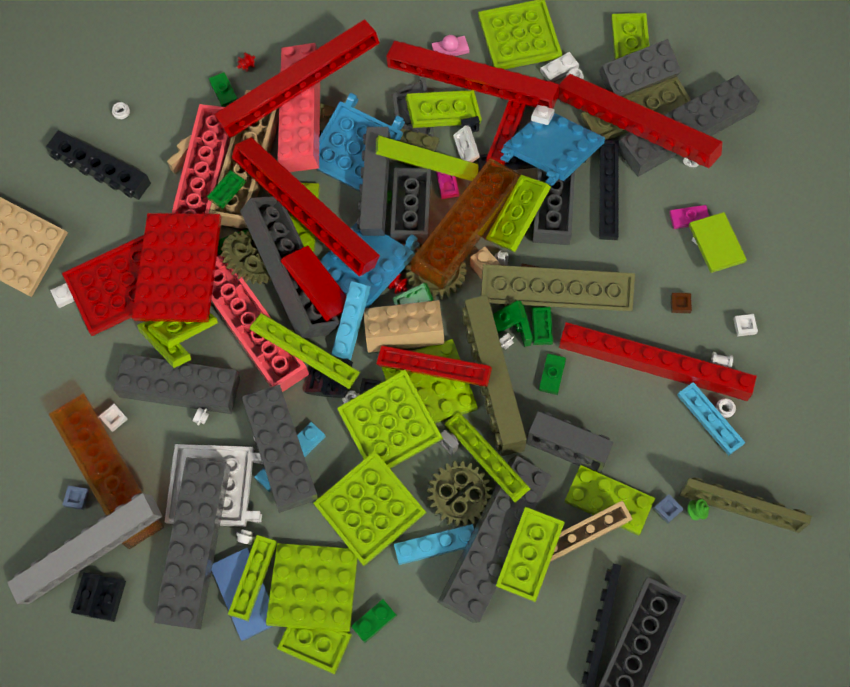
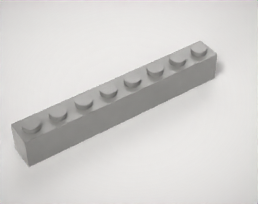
M144 493L136 494L127 504L116 507L115 512L101 517L94 526L83 529L80 535L66 540L59 549H53L48 552V556L44 559L37 560L27 570L16 573L14 578L7 582L16 603L29 605L163 517L153 496Z

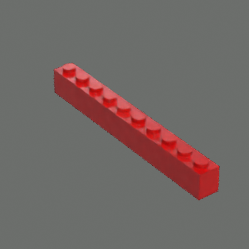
M365 19L215 113L214 115L227 136L232 138L380 44L376 31Z
M394 40L386 55L389 68L532 107L541 105L553 109L559 96V84L432 51L420 46H413L405 42Z
M569 74L559 84L558 99L562 102L568 103L577 109H581L592 116H596L605 122L631 132L699 165L710 168L722 155L723 141L577 76Z
M252 137L235 144L232 159L359 277L375 268L380 255Z
M567 322L565 323L559 345L561 349L690 385L694 382L698 388L748 401L753 394L757 377L756 375Z

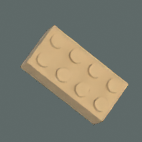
M439 300L365 308L364 310L368 353L380 351L381 346L406 349L444 344Z

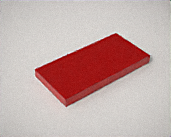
M309 246L301 248L281 259L282 264L326 322L343 313L347 298L346 294Z

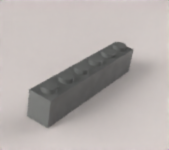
M367 127L366 134H363V144L365 145V150L362 151L364 167H361L363 184H360L362 201L358 203V210L361 212V216L357 219V228L360 229L363 236H385L389 158L377 155L375 152L378 135L391 139L389 127Z

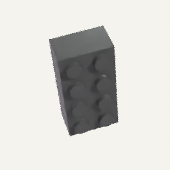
M666 39L603 64L599 72L606 90L624 97L677 77L681 73V69L669 40Z
M394 168L391 238L401 244H406L411 234L418 238V243H429L431 169Z
M538 168L537 180L546 183V180L549 178L546 176L547 172ZM575 171L564 181L558 179L551 186L534 217L533 243L570 245Z
M539 411L527 439V445L578 466L582 465L600 474L614 443L605 435L598 436L591 433V430L585 427L578 428L568 420H559L548 412Z

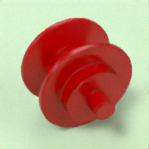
M245 52L243 58L237 57L238 69L241 68L248 72L249 66L255 67L254 55L251 56Z
M401 274L388 286L389 289L395 288V294L408 290L406 288L407 279L401 280Z

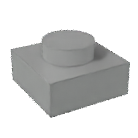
M444 430L441 433L443 439L438 443L452 456L458 450V439L452 433L449 434Z

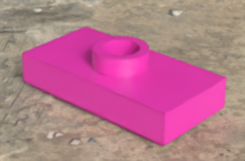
M436 171L441 199L459 197L456 177Z
M706 205L675 209L669 212L673 229L689 227L690 222L709 217Z

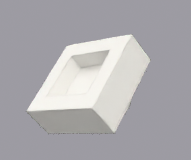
M537 105L532 114L531 121L549 125L554 115V109Z
M67 283L50 290L59 308L74 302Z
M754 314L734 317L737 337L757 334L758 329Z
M115 404L99 416L112 432L128 420Z

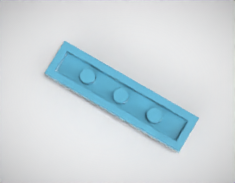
M351 281L331 355L351 360L371 286Z
M694 382L677 394L728 456L746 443Z
M312 422L297 435L304 457L326 437ZM263 468L255 476V479L270 492L271 488Z
M473 524L394 544L398 564L402 565L465 549L474 531Z

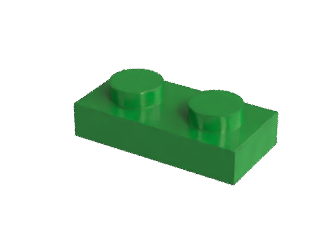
M382 599L351 627L361 640L366 643L397 615L385 600Z

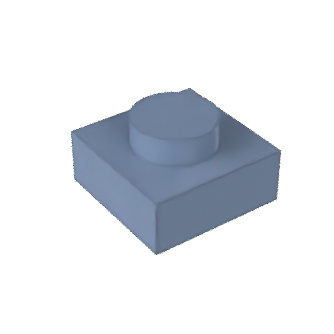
M68 486L62 505L64 507L84 510L89 490Z
M669 494L654 507V510L668 524L683 511V508Z

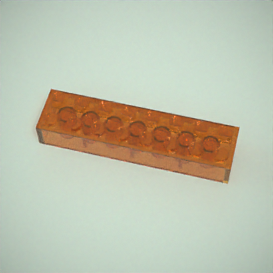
M490 158L414 255L411 271L443 289L499 215L521 174Z
M84 393L49 413L50 418L106 515L115 512L116 507L130 502L131 498L136 494L144 493L91 401ZM158 519L122 544L127 549H131L163 529L164 526L160 519Z

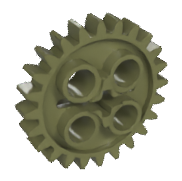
M240 231L239 234L237 232H234L233 235L230 234L223 243L221 256L225 257L223 263H228L226 268L233 269L231 274L237 273L238 279L243 277L246 283L248 280H251L253 285L256 281L259 285L262 282L268 283L269 280L271 281L250 232L248 231L246 235L243 231Z
M437 241L436 246H433L429 242V247L422 244V250L417 248L415 257L410 261L409 266H406V272H408L406 273V278L409 279V285H413L414 288L427 283L433 300L436 299L437 295L440 296L441 300L443 299V294L450 297V291L457 293L456 287L461 288V282H465L466 263L463 262L464 257L459 256V250L453 252L454 246L448 249L447 243L440 246V243ZM425 260L432 261L430 263H424ZM444 261H449L450 263H449V264H443L442 262H444ZM423 277H429L430 279H429V280H423L422 278H423ZM448 278L449 280L444 282L441 279Z
M453 461L452 467L446 463L444 465L445 470L440 467L438 469L440 475L434 473L432 477L435 481L430 480L428 483L433 486V488L427 489V492L432 494L427 500L433 501V504L429 507H436L437 510L434 515L440 513V521L447 518V525L454 521L455 527H458L460 522H462L463 526H467V520L474 524V517L477 520L480 519V513H483L484 507L488 503L486 500L491 497L487 492L492 490V487H486L490 480H483L485 472L477 473L479 467H476L474 470L471 469L472 463L465 467L464 461H461L459 466L456 461ZM456 476H463L465 478V484H459L456 480ZM470 482H473V486L450 505H446V502L457 494V491L459 492ZM441 488H448L450 496L444 497L441 494ZM470 491H475L478 494L477 500L470 498ZM455 503L462 505V513L454 510Z

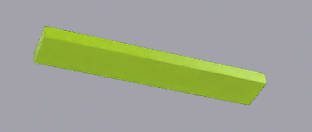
M378 135L376 138L375 154L472 182L478 180V164L383 136Z
M262 313L250 326V330L348 389L351 388L360 374L356 369Z
M459 411L444 423L514 502L518 501L530 490L529 486Z

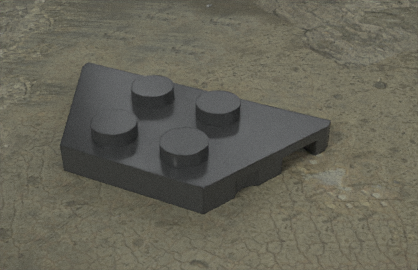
M422 77L420 82L413 86L410 84L403 90L392 94L395 118L397 115L404 118L405 124L402 129L411 130L416 133L421 132L434 137L433 127H412L405 99L406 94L428 93L425 77Z

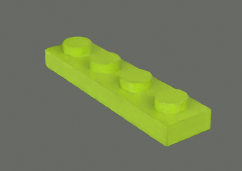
M145 321L137 325L139 332L173 368L191 360L190 354L180 343L168 348L149 332L148 326L157 321Z
M256 535L230 606L229 616L249 622L277 544L275 540Z

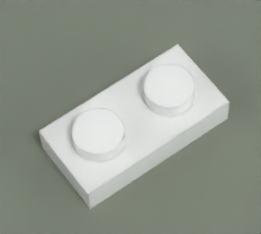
M568 52L541 67L540 72L547 81L554 82L567 75L571 69L579 68V63Z
M465 125L453 136L460 158L465 161L474 162L480 156L471 128Z

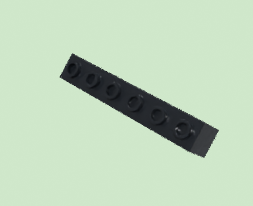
M59 130L46 145L50 153L49 156L54 160H61L68 167H75L86 176L88 174L91 175L99 183L104 182L113 190L122 191L129 198L134 197L139 200L151 184L147 174Z

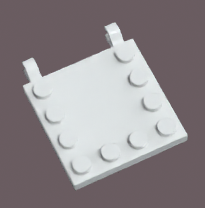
M175 444L165 514L166 524H173L186 457L226 462L231 466L220 526L246 527L247 521L262 522L260 511H248L253 463L263 464L260 454L254 453L253 447Z

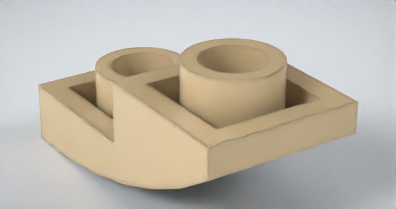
M191 135L180 141L177 145L179 152L173 154L167 160L170 170L174 174L178 173L184 166Z

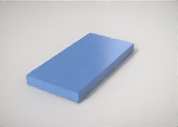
M248 548L213 563L212 573L228 610L250 555ZM263 583L249 622L232 617L241 641L273 627L266 625L269 595Z

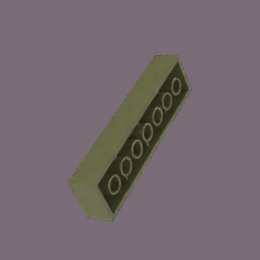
M488 296L465 300V307L462 308L463 325L467 327L466 336L468 343H471L472 360L478 364L492 367L488 387L480 386L482 396H485L486 413L490 414L491 421H489L491 432H495L494 444L496 451H500L501 457L524 452L527 439Z

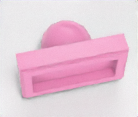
M447 35L442 41L432 43L433 51L447 55L459 56L469 53L465 36Z

